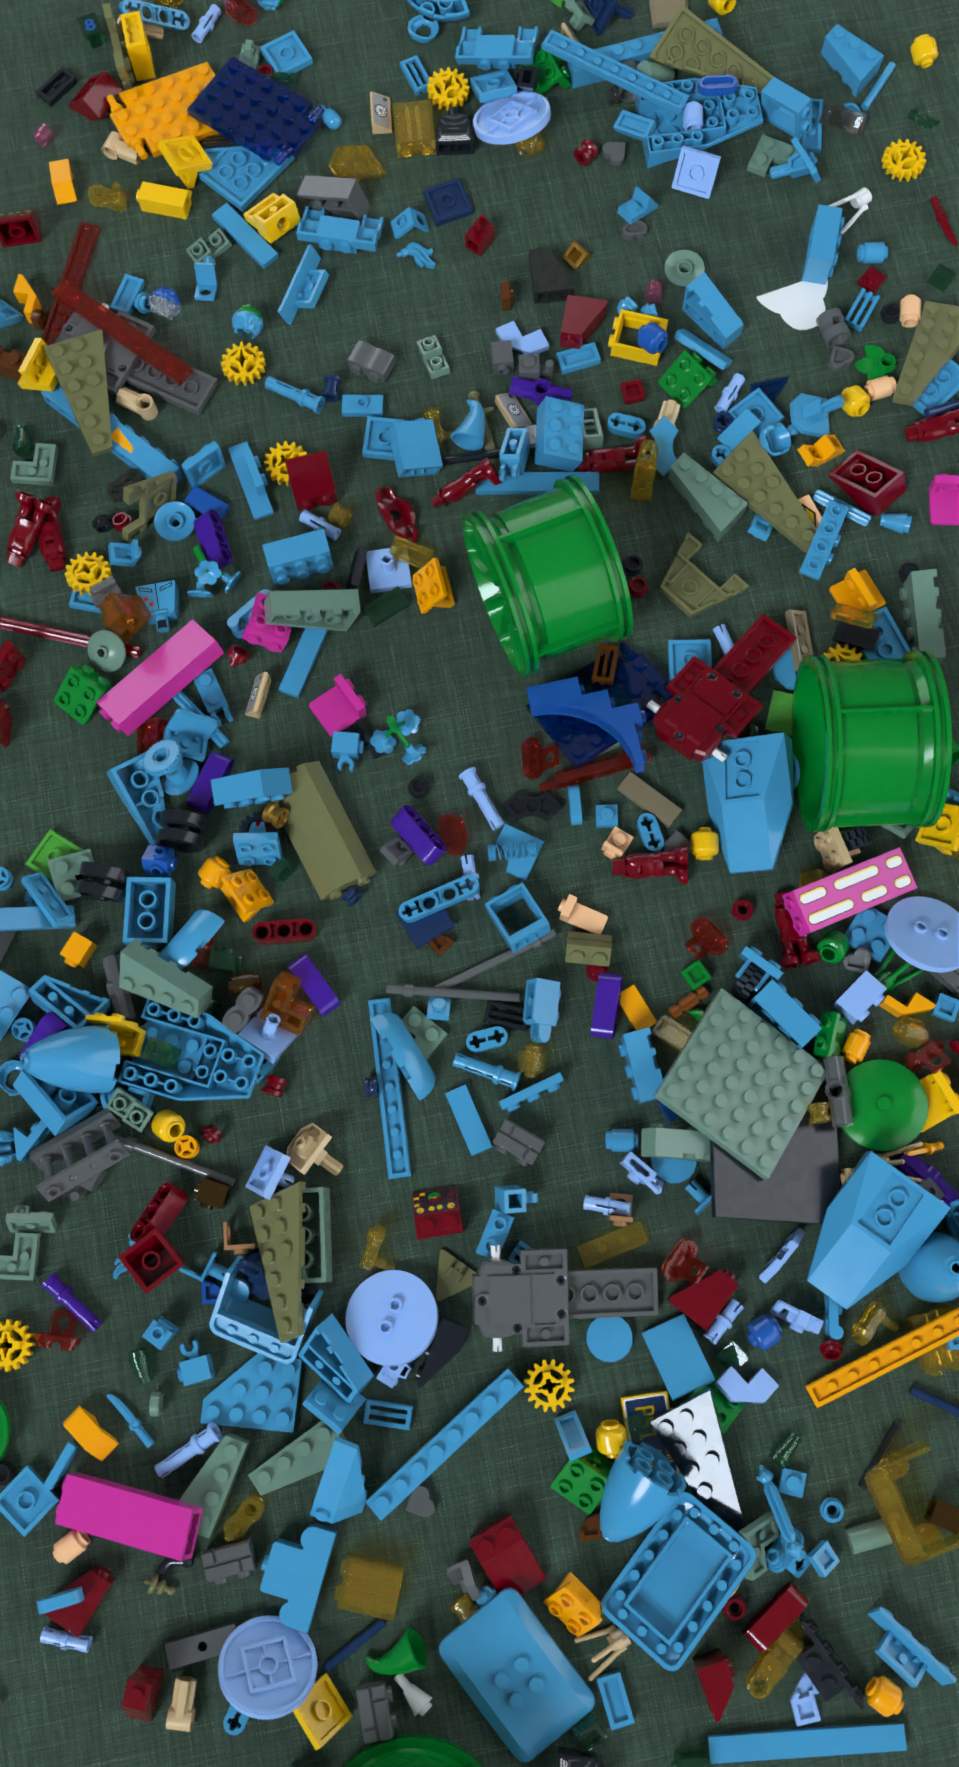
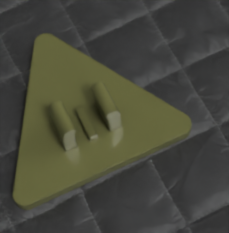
M441 1250L439 1254L436 1289L437 1301L446 1299L472 1286V1274H476L475 1271L445 1250Z

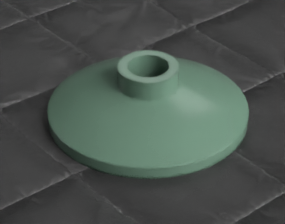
M690 250L673 252L667 258L664 266L667 278L675 285L684 287L689 285L705 270L702 258Z
M110 630L97 631L90 637L87 649L93 665L104 672H113L120 669L126 659V648L122 639Z

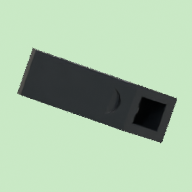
M445 1317L442 1318L441 1322L438 1321L434 1342L429 1345L423 1355L427 1358L425 1366H419L415 1379L418 1380L417 1387L422 1388L460 1352L469 1327Z

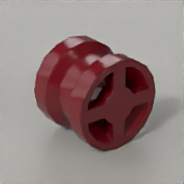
M585 139L581 143V147H577L573 151V155L580 165L587 166L591 159L598 155V149L591 140Z
M267 1074V1082L262 1086L261 1091L282 1098V1090L287 1086L288 1081Z

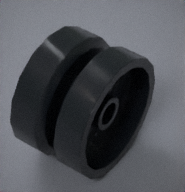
M165 809L161 811L159 824L163 828L157 831L156 844L174 848V851L184 853H199L203 851L205 839L201 834L207 831L208 819L194 812L178 809Z
M82 861L80 874L90 878V880H78L75 892L96 900L123 903L125 891L117 886L127 883V877H129L130 872L108 865Z

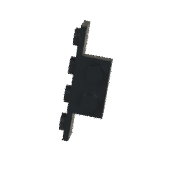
M803 1612L800 1614V1624L813 1643L797 1653L795 1659L825 1702L844 1689H847L861 1710L864 1709L863 1697H865L862 1688L857 1682L853 1684L848 1677L850 1672L843 1661L838 1662L833 1655L835 1651L827 1639L822 1640L818 1634L820 1630L812 1618L808 1619Z

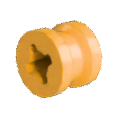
M183 1135L176 1140L174 1150L178 1156L191 1159L199 1153L200 1144L196 1138Z

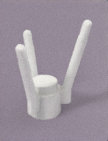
M863 187L854 194L829 205L837 207L850 201L854 208H859V211L840 231V235H843L857 218L868 209L867 204L871 202L872 195L867 188Z

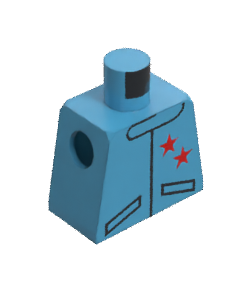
M175 580L135 587L148 623L151 625L156 624L157 631L160 633L168 632L170 630L169 621H175L179 618V588Z

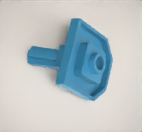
M795 136L791 139L796 153L788 158V163L770 168L771 179L789 175L793 179L810 174L813 181L817 184L821 181L815 165L818 161L813 152L808 153Z
M801 393L790 403L791 423L801 434L816 437L830 434L828 413L844 405L843 397L838 395L827 400L826 398Z

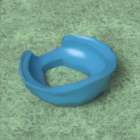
M422 14L413 17L407 27L412 39L419 43H429L437 36L439 30L436 20L433 22L429 21ZM423 25L431 28L429 37L419 36L416 32Z
M17 1060L6 1061L0 1066V1087L9 1096L19 1095L15 1088L10 1089L6 1085L8 1075L12 1071H22L24 1069L20 1061Z

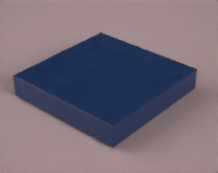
M460 178L423 190V196L436 227L473 215V208Z
M427 898L423 903L424 907L427 909L434 907L435 899ZM419 902L416 903L418 907L416 909H418L420 913L423 912L419 906ZM410 907L406 908L405 914H407L410 917L412 916V911L414 910H411ZM399 909L395 911L416 949L455 928L445 909L412 923L402 920L399 915Z

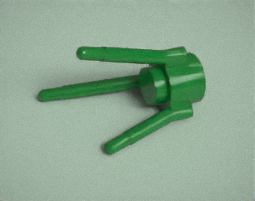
M892 949L880 968L873 975L887 988L884 992L886 993L887 991L891 992L895 987L925 970L918 969L897 980L896 977L911 966L907 962L893 974L888 970L883 972L896 953Z

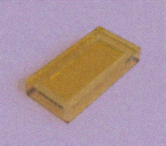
M395 535L389 553L394 559L421 569L431 560L434 550Z
M838 603L833 608L831 617L872 629L878 621L879 614Z
M664 1014L653 1027L651 1033L680 1052L692 1031Z

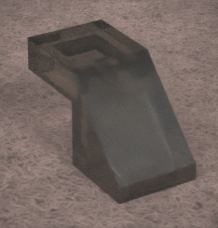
M826 102L819 123L839 128L847 133L862 135L869 114L843 105Z

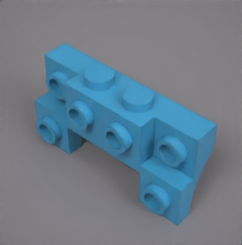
M519 26L517 39L515 35H483L482 27H478V29H466V27H463L461 39L456 48L455 59L458 64H477L478 69L508 70L515 69L516 64H533L534 52L537 50L538 26H535V29H522V26Z
M309 206L305 207L303 217L297 227L296 234L298 240L317 243L318 248L327 251L335 250L342 251L343 253L357 254L358 249L376 252L378 239L381 237L383 228V217H380V220L367 218V215H364L360 226L359 220L325 216L326 211L323 208L322 211L309 209Z

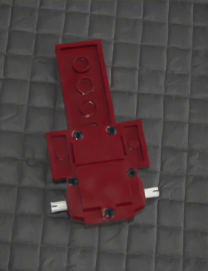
M762 613L713 669L693 656L667 685L666 690L674 696L662 706L653 700L647 704V708L656 713L653 721V726L657 731L656 736L689 761L692 759L704 761L714 756L723 763L728 757L727 754L719 749L723 735L727 733L736 740L763 709V705L749 694L796 642L797 637Z

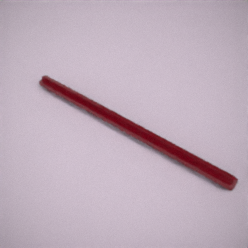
M0 616V629L83 647H88L91 635ZM124 643L126 656L140 658L142 653L140 646Z

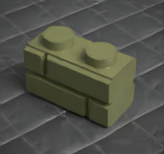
M568 931L565 962L609 967L612 935Z

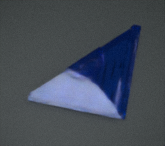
M788 377L751 384V393L759 387L770 401L774 403L786 385Z

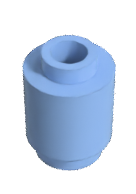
M695 101L689 102L683 108V128L685 131L701 129L703 126V106Z

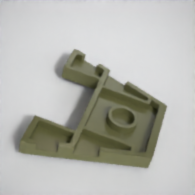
M110 3L102 4L112 40L115 65L126 91L133 88L132 84H135L133 72H129L132 66L129 55L125 56L127 54L124 41L120 40Z
M172 471L123 488V501L128 506L140 499L139 518L122 528V540L126 544L132 542L133 539L131 537L138 531L142 534L147 529V523L155 517L156 512L161 506L176 501L177 476Z
M688 533L660 587V591L691 618L746 591L749 585L738 575L734 574L721 587H718L689 561L702 548V544Z

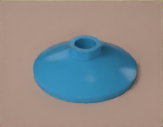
M176 501L169 502L161 506L156 512L154 526L162 538L169 541H180L191 535L195 528L193 522L196 518L193 510L188 505ZM175 522H179V523H180V524H179L178 526H176V527L173 526V524H174Z

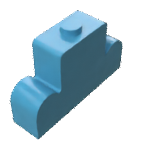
M319 1523L310 1524L301 1535V1544L277 1538L272 1545L270 1555H265L261 1570L265 1572L260 1590L264 1593L287 1599L279 1613L280 1621L283 1625L308 1633L338 1529Z

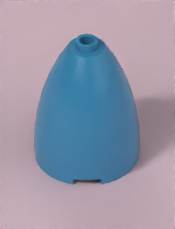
M109 1025L72 1028L47 1036L28 1047L21 1054L20 1064L26 1072L35 1078L59 1088L85 1093H109L117 1082L116 1078L113 1077L116 1064H120L119 1042L116 1032H111Z
M932 1232L908 1264L898 1271L902 1283L916 1298L926 1302L943 1303L959 1297V1240L944 1233Z
M630 1440L627 1441L609 1472L600 1507V1529L602 1536L609 1542H620L630 1539L651 1527L670 1510L686 1489V1480L682 1474L678 1475L670 1465L672 1461L647 1443L641 1442L640 1445H636Z

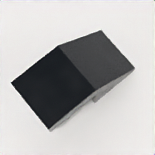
M522 65L521 69L515 68L513 81L517 86V91L532 92L534 90L539 72L538 67Z

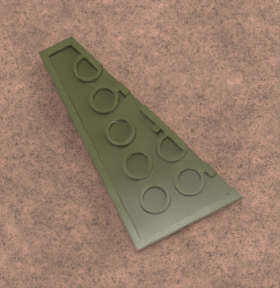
M681 5L648 57V60L699 77L733 75L737 78L738 85L757 87L758 96L760 97L763 88L774 77L683 5Z
M931 301L925 302L893 395V403L913 406L926 391L929 383L939 375L942 367L946 366L959 350V306Z
M102 329L45 346V354L92 456L95 457L113 451Z
M752 430L715 469L712 475L748 502L747 506L807 554L817 528Z
M298 1182L272 1195L270 1200L265 1198L249 1206L280 1343H285L304 1335V1305L301 1303V1289H304V1280H301L302 1266H305V1228L302 1226V1213L305 1212V1203H302V1193L306 1190V1182Z

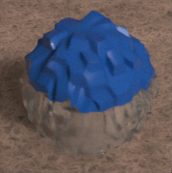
M160 287L148 297L150 311L157 312L159 316L172 320L181 311L180 298L175 290L171 288Z

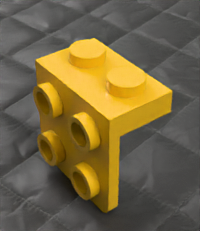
M95 1012L94 1015L85 1016V1020L93 1025H109L110 1031L116 1032L120 1056L140 1057L146 1031L139 1028L138 1023L127 1021L125 1016L113 1013L112 1016H107L103 1013Z
M940 1070L920 1079L928 1099V1116L921 1132L959 1113V1094L953 1092L950 1087V1079Z

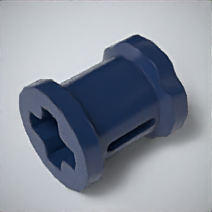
M326 375L323 380L325 387L321 396L325 397V401L337 402L339 400L338 390L342 384V379L336 375Z

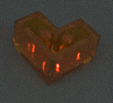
M109 593L98 605L104 617L102 623L105 629L116 633L123 642L127 643L152 617L141 596Z
M282 970L273 980L260 1018L266 1020L269 1014H276L280 1017L279 1027L301 1036L309 1026L316 1008L296 998L303 979Z

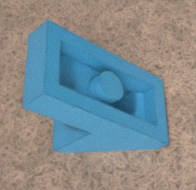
M636 186L632 199L619 206L617 214L632 225L656 210L659 205Z
M42 1120L34 1123L30 1129V1135L20 1128H13L16 1159L27 1163L30 1159L29 1152L39 1147L51 1132Z

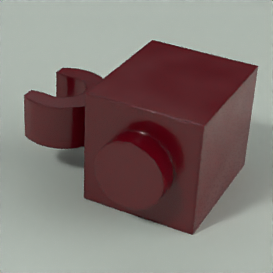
M480 215L465 234V247L480 257L495 240V227L488 222V218Z

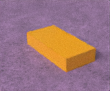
M635 985L621 992L620 1007L635 1031L657 1024L655 1017Z

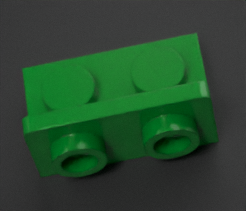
M822 1012L819 1024L822 1029L817 1033L813 1055L822 1059L840 1056L848 1019L841 1017V1014L838 1012Z

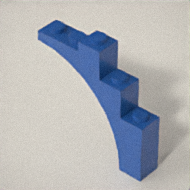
M577 677L526 687L532 716L548 714L567 715L593 723L611 734L623 747L631 760L635 773L644 771L647 755L645 749L641 750L640 744L642 743L641 732H643V723H646L644 710L639 709L638 703L615 707L614 698H609L608 690L585 694L583 684L579 685Z

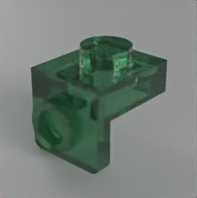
M150 1037L144 1048L142 1058L173 1070L182 1050L167 1042Z

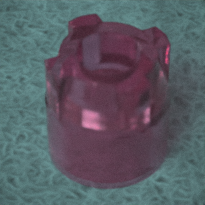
M44 123L32 134L35 141L42 147H45L55 136L52 130Z
M651 280L647 284L646 300L648 302L658 303L662 300V282Z

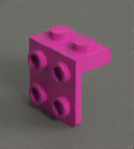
M945 473L935 475L930 483L929 511L930 523L932 525H959V475H948Z
M257 593L249 622L244 628L241 638L251 644H258L270 651L281 653L288 643L292 627L266 624L264 600L267 595Z
M341 674L334 678L336 686L309 704L311 711L331 737H333V731L343 732L356 723L358 719L367 715L365 700L360 694L358 696L353 691L355 687L350 679H344Z

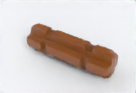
M700 986L695 990L694 994L691 992L678 1001V1005L674 1004L668 1009L671 1016L677 1019L683 1015L682 1012L686 1013L699 1004V1000H705L709 997L707 989Z

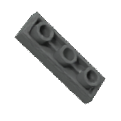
M233 1622L166 1642L164 1645L170 1670L220 1655L226 1639L237 1628V1623ZM200 1642H205L207 1648H202Z

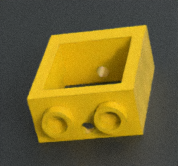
M140 11L120 14L126 48L136 80L156 78L150 45Z
M621 309L619 317L614 319L612 329H615L614 335L610 334L608 347H611L610 356L657 366L661 353L650 354L642 348L620 344L619 340L623 326L640 329L641 326L654 322L666 331L668 319Z

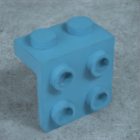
M177 709L165 727L163 740L173 739L177 741L181 746L183 757L203 762L206 756L208 739L216 729L218 721L210 716L199 715L187 709Z

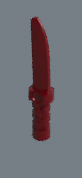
M933 196L929 201L935 211V219L939 222L947 239L954 246H958V242L947 221V214L943 211L937 196Z

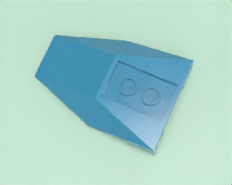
M698 78L662 82L689 95L687 104L695 101L703 106L702 128L685 131L683 128V110L680 115H677L636 95L637 115L654 120L657 124L653 134L646 136V142L642 141L647 169L679 158L683 146L701 151L763 124L757 87L738 85L737 91L731 95L704 96L698 92V81L700 80Z
M783 732L721 741L719 749L728 755L727 759L722 763L713 756L702 761L708 812L715 832L719 835V843L729 872L735 874L774 870L794 804L792 739Z
M147 999L141 1018L147 1022L144 1027L146 1035L140 1057H133L132 1062L124 1061L117 1082L177 1101L250 1099L265 1054L225 1027L210 1014L203 1012L198 1018Z
M872 1151L865 1152L826 1209L807 1281L839 1305L848 1309L905 1267L951 1208Z

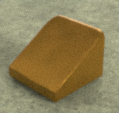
M576 241L571 244L562 256L576 271L592 257Z

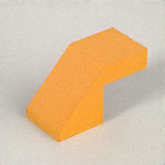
M69 159L49 162L51 181L57 205L78 201L72 181L74 178Z
M18 274L13 292L18 302L25 304L23 312L28 322L33 324L30 317L35 309H42V306L24 276Z
M824 434L813 445L803 444L798 449V452L808 466L818 467L845 452V449L835 435Z
M916 992L910 996L905 1005L887 995L878 1006L898 1018L928 1012L934 1009L935 1004Z
M80 1405L62 1423L77 1442L101 1462L119 1444L115 1437L99 1426L96 1417Z

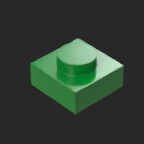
M699 960L680 972L692 991L712 978Z

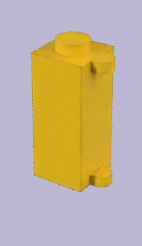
M142 181L141 188L136 193V200L139 202L141 211L187 220L192 204V191Z

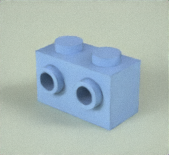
M866 970L835 1002L833 1007L852 1024L857 1020L862 1022L870 1014L868 1009L873 1004L877 1007L885 998L883 993L887 988Z

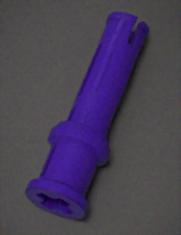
M56 1272L41 1286L43 1290L46 1289L55 1298L57 1304L62 1303L92 1334L98 1329V1326L100 1327L103 1324L72 1293V1287L66 1286L58 1278Z

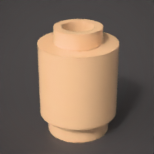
M910 294L900 301V322H902L903 327H915L921 318V299L916 295Z
M883 376L867 381L864 391L870 396V401H875L891 396L895 392L897 385L894 377Z
M72 1529L54 1544L53 1555L59 1563H70L87 1549V1545L91 1542L88 1534Z

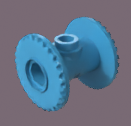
M173 739L160 740V742H156L146 751L147 753L144 755L145 757L142 762L143 768L151 776L163 775L161 787L164 792L169 795L178 796L193 788L200 773L199 766L191 759H183L182 749L177 741Z

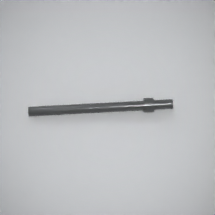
M551 929L550 933L514 954L511 949L434 985V987L449 989L532 948L535 950L541 947L542 943L557 937L554 929Z
M404 984V986L387 985L386 987L387 994H403L404 997L418 995L519 1002L520 993L413 986L414 984Z
M113 1132L115 1140L119 1139L125 1148L131 1152L134 1150L233 1188L236 1184L237 1179L140 1143L134 1137H124Z

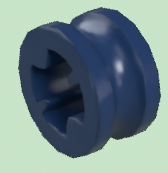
M727 412L717 413L713 422L715 431L723 433L732 423V416ZM720 420H724L725 425H721Z
M357 886L350 888L342 898L344 902H348L349 907L354 906L364 894L362 891L359 892L357 890Z
M373 1077L372 1080L365 1078L367 1098H370L371 1095L378 1097L377 1077Z

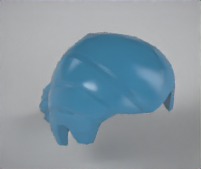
M781 422L769 424L760 431L759 441L769 456H780L790 450V436L797 435L798 430L793 424H790L787 428Z

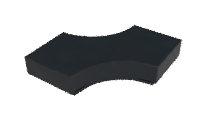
M517 791L502 805V808L516 822L529 816L539 817L549 822L563 806L548 791L536 797L525 796Z

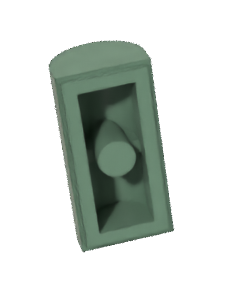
M646 60L641 61L636 67L637 71L660 82L674 80L675 73L672 67Z
M891 1516L845 1529L853 1555L900 1541L896 1524Z

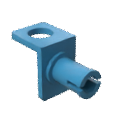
M211 256L204 257L203 263L195 262L194 264L197 280L195 300H215L218 284L215 272L216 263L215 259ZM203 290L211 291L209 295L200 294Z
M694 1179L691 1182L692 1184H688L685 1190L699 1203L695 1209V1214L698 1216L711 1204V1193L708 1194L697 1180Z
M214 1250L202 1275L183 1266L179 1268V1271L201 1282L208 1275L223 1281L225 1275L222 1273L226 1274L229 1268L215 1262L216 1259L214 1258L217 1251Z

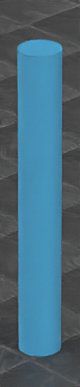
M889 62L862 103V110H868L895 69L896 64L894 62Z

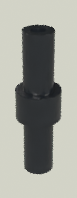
M363 718L358 719L356 724L362 734L361 739L364 741V745L368 746L374 759L381 757V753H378L375 750V746L370 743L373 732L369 731Z

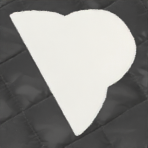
M828 278L825 285L801 281L757 296V300L769 310L780 314L782 319L792 328L797 330L811 329L817 326V317L825 311L823 298L827 291Z

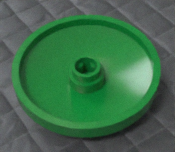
M870 1060L857 1065L846 1074L848 1087L851 1090L850 1103L854 1124L841 1128L852 1141L870 1150L892 1151L911 1143L920 1134L928 1116V1099L922 1083L913 1072L893 1061ZM842 1087L837 1088L836 1097L842 1093Z

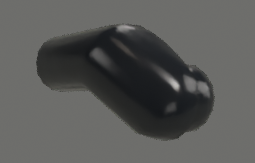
M193 1555L192 1558L183 1561L166 1557L158 1566V1569L162 1574L167 1575L174 1566L190 1568L194 1564L195 1559Z

